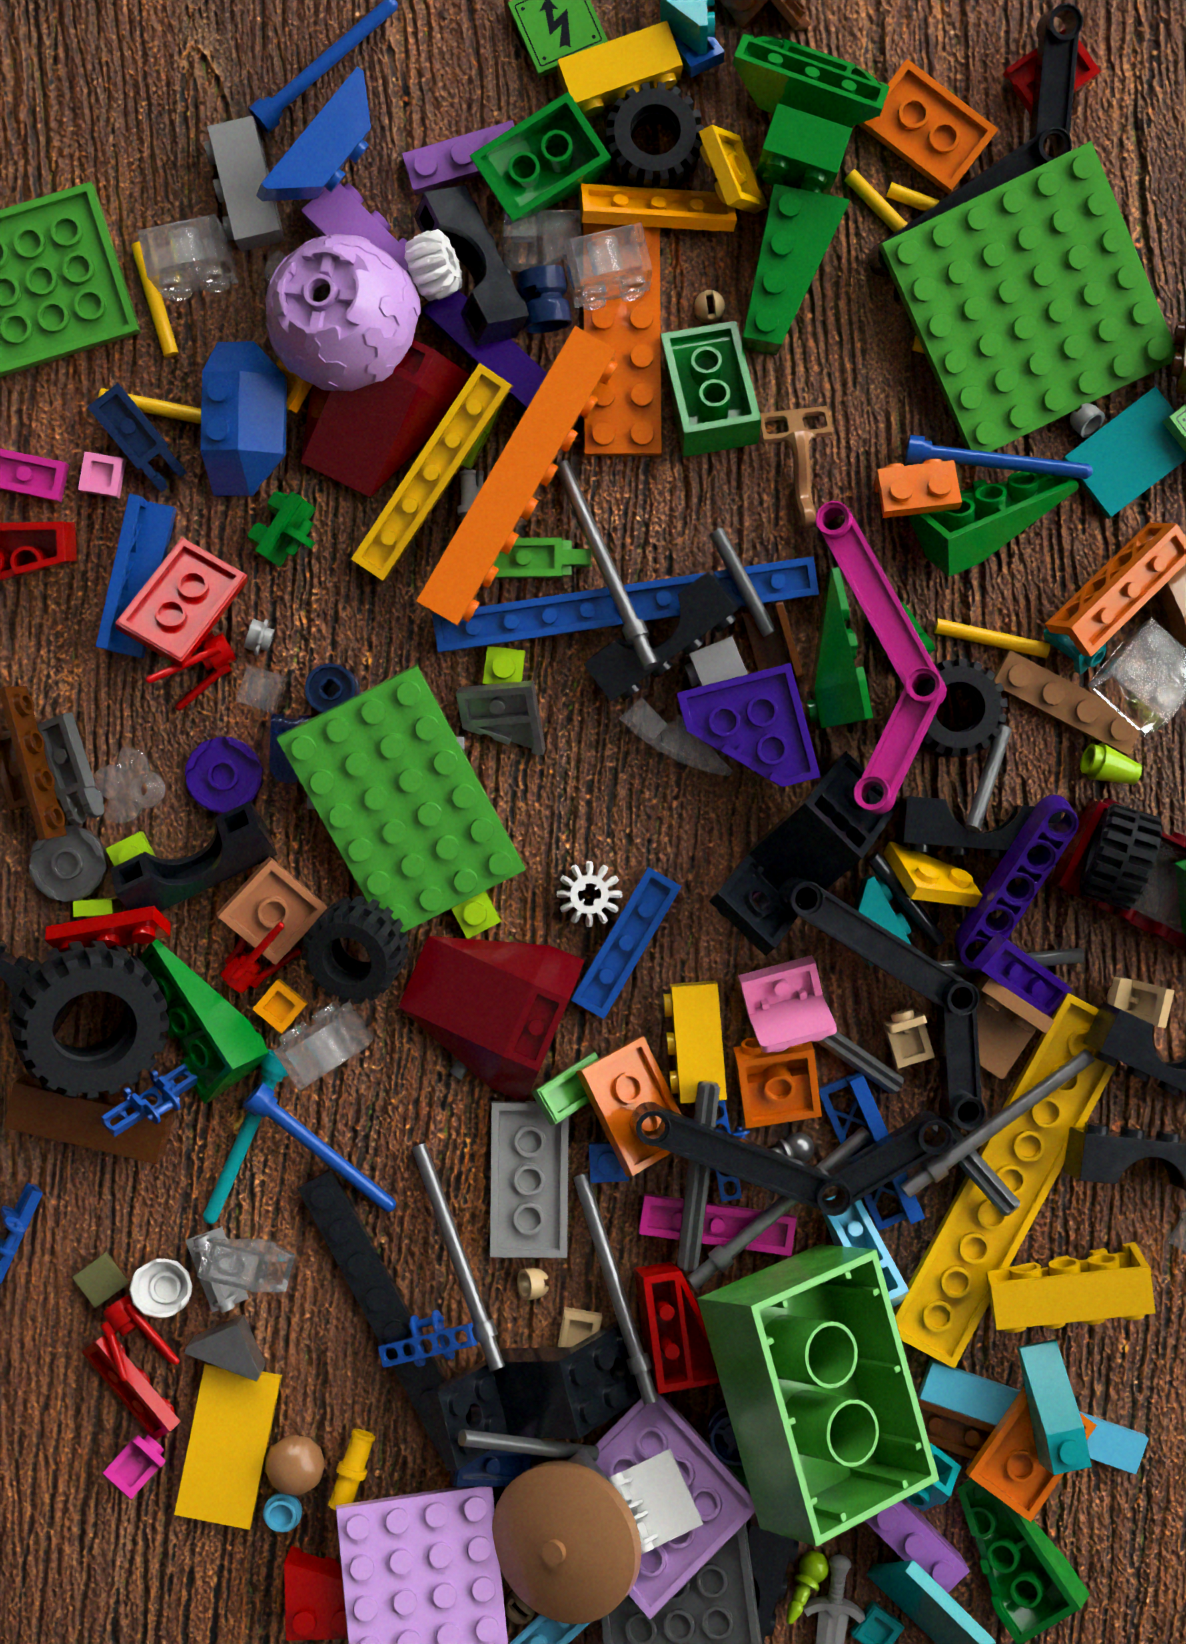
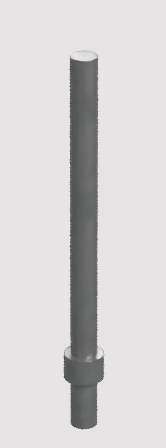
M567 460L561 461L556 464L558 466L556 473L624 624L622 627L623 634L627 643L633 644L643 669H651L658 662L647 639L649 636L648 629L643 619H638L569 462Z
M1084 1049L939 1157L934 1155L922 1164L923 1169L900 1185L902 1191L910 1198L932 1181L938 1183L949 1174L948 1169L1095 1061L1092 1054L1087 1049Z
M862 1126L815 1167L825 1171L831 1170L849 1159L869 1142L872 1136ZM783 1195L779 1197L723 1247L719 1244L708 1253L710 1258L687 1277L689 1282L697 1290L719 1270L724 1272L734 1263L732 1259L796 1205L798 1201Z
M420 1144L413 1147L412 1151L474 1324L472 1328L473 1336L477 1342L480 1341L491 1372L505 1366L495 1339V1335L498 1332L493 1319H488L427 1144Z
M588 1173L573 1177L628 1352L629 1358L626 1359L630 1375H635L643 1404H651L659 1400L650 1374V1369L653 1367L648 1352L644 1353L593 1188Z

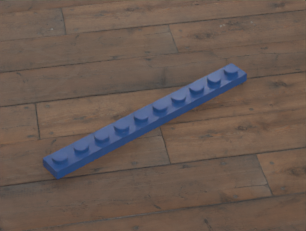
M814 556L744 567L763 604L819 595ZM728 570L714 571L739 606L738 608L747 607ZM705 573L626 584L624 588L638 619L650 622L680 617L681 613L678 599L679 592ZM608 588L481 606L477 608L469 623L462 620L459 626L436 613L432 614L438 653L624 625Z

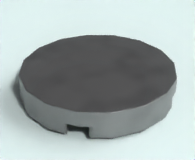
M75 825L65 826L66 836L40 841L38 839L32 846L29 865L30 876L36 887L48 898L64 902L82 900L94 894L105 880L108 870L107 851L101 840L90 830Z

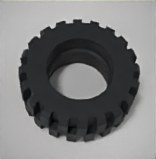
M92 940L90 947L86 948L83 947L81 941L68 943L69 950L60 953L56 947L46 952L49 959L41 964L38 960H35L27 968L31 975L28 980L24 977L19 978L14 987L17 997L11 998L8 1010L11 1019L8 1021L9 1030L26 1071L33 1079L39 1078L42 1087L51 1092L59 1087L61 1095L74 1099L77 1096V1092L83 1093L85 1100L98 1099V1092L107 1091L109 1096L121 1092L120 1085L129 1082L132 1086L141 1079L138 1073L143 1068L148 1071L151 1070L157 1062L153 1055L154 1052H162L167 1041L162 1032L169 1030V1017L165 1012L168 1007L165 997L150 971L146 969L143 962L135 955L129 956L126 949L117 945L108 949L103 941ZM104 991L115 994L122 999L125 1006L123 1018L118 1028L102 1042L87 1047H73L60 1043L53 1036L52 1025L59 1010L72 998L86 992Z

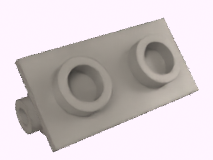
M222 1226L185 1240L212 1312L218 1310L220 1313L229 1311L235 1307L234 1304L249 1299Z

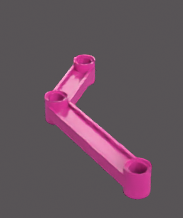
M829 501L824 503L816 513L817 527L825 538L904 685L901 696L870 761L854 788V798L858 805L871 814L880 815L890 811L894 806L896 795L939 705L946 697L947 688L856 519L845 504L839 501ZM834 517H845V522L839 529H828L829 523ZM926 679L934 680L936 683L935 689L930 695L919 696L917 694L919 683ZM873 786H882L884 795L881 801L877 804H868L866 800L868 790Z

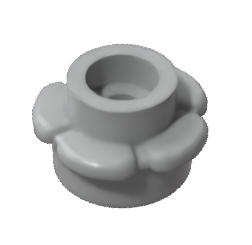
M253 619L244 648L254 651L255 656L259 655L261 650L268 652L275 630L268 628V619H265L264 622Z

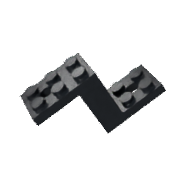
M847 751L834 761L813 790L750 848L709 900L718 912L728 919L765 956L777 947L798 917L780 904L778 892L783 882L791 877H799L816 883L826 890L863 859L900 805L895 800L891 810L880 815L871 814L858 805L854 798V788L859 779H861L865 769ZM873 786L868 790L866 795L868 804H877L881 801L884 795L882 786ZM805 887L796 894L795 902L797 906L802 905L807 899Z
M618 1320L573 1347L504 1348L500 1350L505 1364L504 1367L490 1372L487 1360L485 1359L427 1392L446 1470H459L490 1450L460 1446L458 1435L462 1429L529 1438L580 1439L642 1398L635 1375H630L626 1359L629 1356ZM613 1367V1376L611 1377L610 1369ZM469 1409H470V1410H471V1420H470V1423L468 1424L467 1421H466V1414L468 1413V1411H469Z

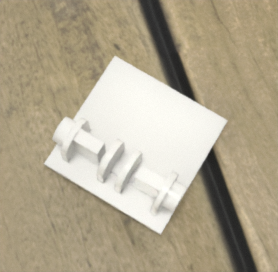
M671 1449L608 1478V1481L618 1490L632 1511L639 1530L641 1555L704 1524Z

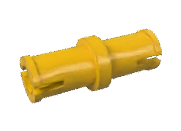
M362 1429L352 1430L344 1459L339 1461L336 1468L339 1475L331 1499L328 1502V1506L336 1511L335 1505L354 1502L360 1481L365 1480L368 1472L365 1466L373 1442L376 1439L374 1434Z

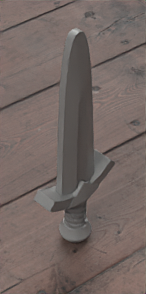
M837 1554L833 1555L828 1562L831 1571L828 1595L812 1598L803 1606L807 1617L818 1612L815 1644H844L849 1615L857 1620L859 1624L865 1620L864 1611L853 1602L843 1598L846 1575L851 1568V1561L846 1556Z

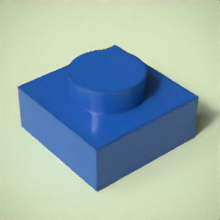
M707 37V54H698L679 38L674 39L683 67L690 78L724 63L725 51L715 37Z
M609 1141L589 1142L591 1183L629 1181V1176L626 1177Z

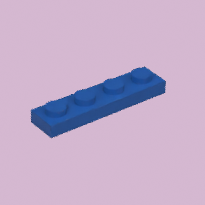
M647 867L571 997V1001L605 1019L681 889V885Z

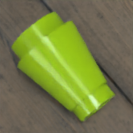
M1100 743L1098 745L1090 744L1085 749L1081 758L1080 770L1082 773L1087 774L1091 780L1135 785L1141 776L1142 765L1108 745Z

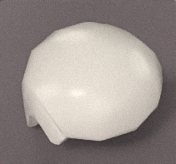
M159 1258L148 1262L135 1271L129 1291L133 1305L143 1315L157 1319L167 1318L181 1311L189 1302L193 1286L189 1272L178 1261Z

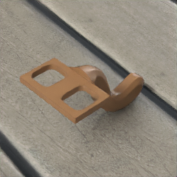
M827 406L760 413V428L764 444L786 442L792 450L794 490L798 517L804 528L814 527L816 523V509L811 495L809 444L812 438L833 436ZM823 416L826 427L808 430L804 427L803 418ZM784 420L787 423L788 432L769 434L766 432L764 423Z

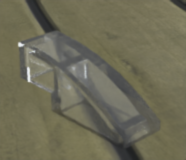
M642 697L618 720L639 740L656 752L679 764L722 777H727L733 772L708 744L685 731L681 715L668 725Z

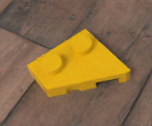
M888 842L883 854L910 899L970 907L978 905L983 895L967 871L920 852L908 851L907 847L898 843Z

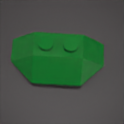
M743 34L732 61L758 108L770 112L772 115H774L778 103L847 127H852L880 116L889 90L888 85L878 82L873 75L856 64L784 38L767 36L755 38L752 35Z

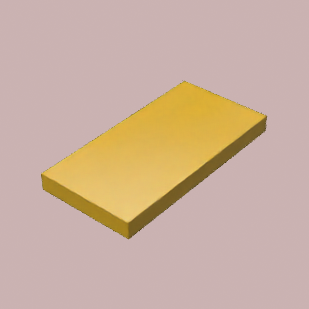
M208 1362L204 1364L174 1515L250 1530L282 1375L262 1371L258 1380L254 1381Z

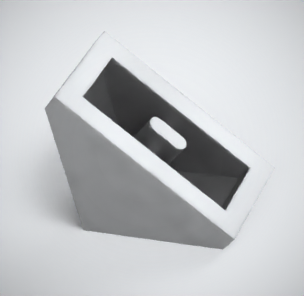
M244 1314L195 1335L184 1354L254 1381L258 1380L266 1364Z

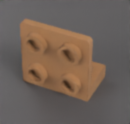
M980 974L973 984L980 994V1002L977 1007L980 1066L998 1078L1004 1079L1035 1031L1039 1030L1046 1034L1054 1020L992 978Z

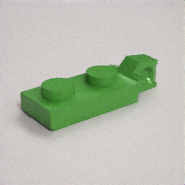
M518 538L508 555L501 552L494 566L499 568L495 579L563 578V576H572V568L592 567L591 549H572V541L563 540L562 538Z

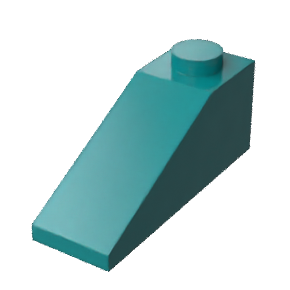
M1052 1339L1017 1346L1039 1463L1053 1475L1092 1467L1084 1425L1057 1340Z

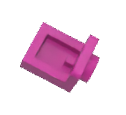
M139 1435L134 1436L101 1474L131 1500L157 1469L165 1464L166 1460L161 1456L164 1449L149 1435L144 1439Z

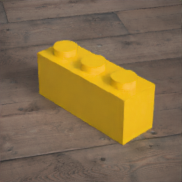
M668 21L557 60V73L564 94L569 91L585 117L599 114L604 110V106L615 103L619 97L625 100L626 91L632 87L636 93L639 92L640 86L643 83L649 82L650 89L657 88L658 82L666 83L665 90L673 87L677 80L681 79L683 63Z
M714 980L669 984L670 994H663L665 1017H672L673 1032H666L668 1056L675 1055L676 1070L669 1071L671 1094L678 1093L681 1104L695 1103L698 1083L700 1081H712L718 1083L720 1087L719 1100H727L718 983Z

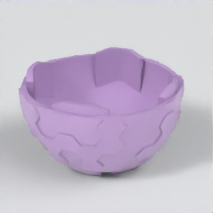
M331 234L304 242L294 252L285 257L277 267L270 280L265 298L267 322L265 324L276 355L289 372L295 373L302 380L314 384L322 390L354 391L372 383L383 381L393 374L394 368L401 362L412 345L418 317L421 313L420 298L412 276L387 252L370 243V240H367V238L357 235ZM322 284H329V296L321 302H315L313 294L316 288Z

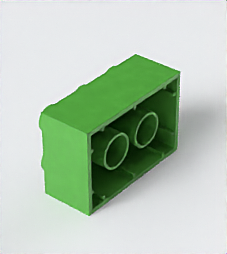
M819 1244L697 1298L760 1529L817 1547L939 1481L877 1249Z

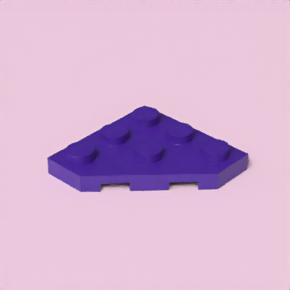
M791 663L676 693L687 733L779 787L821 777Z

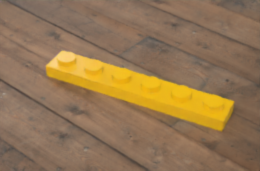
M481 363L478 364L351 558L354 562L382 581H386L506 399L513 385Z

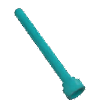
M268 1049L269 1053L260 1063L263 1067L260 1072L263 1075L261 1082L274 1091L277 1082H282L284 1076H289L295 1061L281 1052ZM249 1111L246 1114L203 1213V1220L207 1224H214L219 1218L262 1119L259 1114L254 1116Z

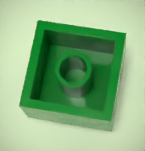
M777 103L755 175L761 176L764 182L772 186L774 184L784 186L785 184L794 188L829 195L853 128Z

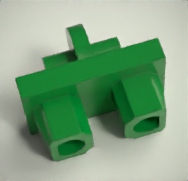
M274 491L267 502V509L275 514L276 517L269 528L260 522L254 524L247 535V539L256 547V552L281 567L288 554L295 556L301 544L309 549H312L315 545V542L307 537V534L314 525L309 520L316 508L293 491L289 495Z

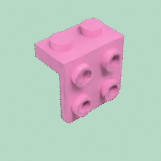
M812 955L738 975L746 1011L762 1052L784 1051L788 1047L823 1040L837 1032L836 1023L822 994L816 962Z

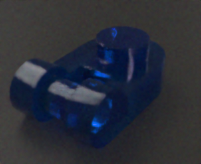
M272 714L269 764L272 774L281 782L291 784L297 783L300 780L278 743L277 736L312 719L311 715H299L298 718H285L284 714Z

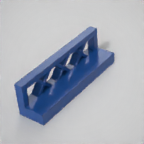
M129 494L95 647L144 659L147 647L116 630L115 622L167 557L177 511L175 507L149 502L141 496Z
M859 1071L819 1088L820 1099L840 1145L847 1140L846 1133L851 1121L866 1126L867 1131L872 1136V1139L857 1151L858 1153L889 1134L867 1082ZM848 1086L853 1096L848 1114L834 1109L828 1094ZM856 1108H858L862 1119L854 1116ZM837 1115L846 1118L842 1127ZM906 1172L889 1181L892 1189L883 1185L875 1190L873 1197L870 1193L863 1197L878 1231L905 1219L910 1224H913L925 1218L916 1195L908 1198L900 1188V1185L908 1180ZM882 1191L896 1196L901 1210L883 1218L880 1217L876 1207Z

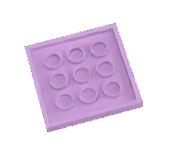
M657 1393L659 1400L647 1405L643 1404L641 1398L595 1445L599 1449V1457L595 1462L608 1478L671 1449L704 1523L641 1555L639 1574L628 1595L649 1619L653 1618L756 1513L750 1490L726 1463L720 1461L715 1456L710 1445L663 1393Z
M451 1487L335 1505L348 1644H508L501 1568L492 1532L495 1511L492 1487Z

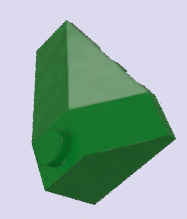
M1030 472L1012 473L1008 476V481L987 484L985 479L973 481L972 488L960 490L962 499L960 509L908 515L927 559L950 577L982 563L1078 489V482L1071 477Z
M839 567L832 568L826 574L810 688L811 700H806L809 723L815 722L817 730L863 722L873 718L864 668L855 667L853 660L857 658L858 643L856 634L853 633L851 628L846 629L844 622L850 620V610Z
M156 939L154 942L149 943L139 960L150 971L165 997L168 1007L166 1012L170 1024L167 1032L170 1039L178 1038L186 1057L179 1061L181 1065L185 1063L187 1070L192 1075L195 1074L198 1077L197 1084L193 1087L203 1103L206 1104L254 1071L269 1051L265 1046L263 1037L255 1031L245 1016L159 940Z
M972 1478L957 1488L971 1535L975 1537L983 1574L987 1575L992 1591L991 1600L995 1612L1016 1644L1025 1643L1082 1608L1090 1593L1068 1560L1034 1520L1030 1522Z

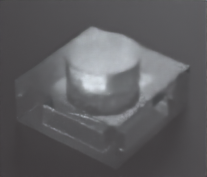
M247 664L236 701L275 714L286 677Z

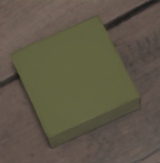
M107 1252L72 1277L94 1308L129 1283Z

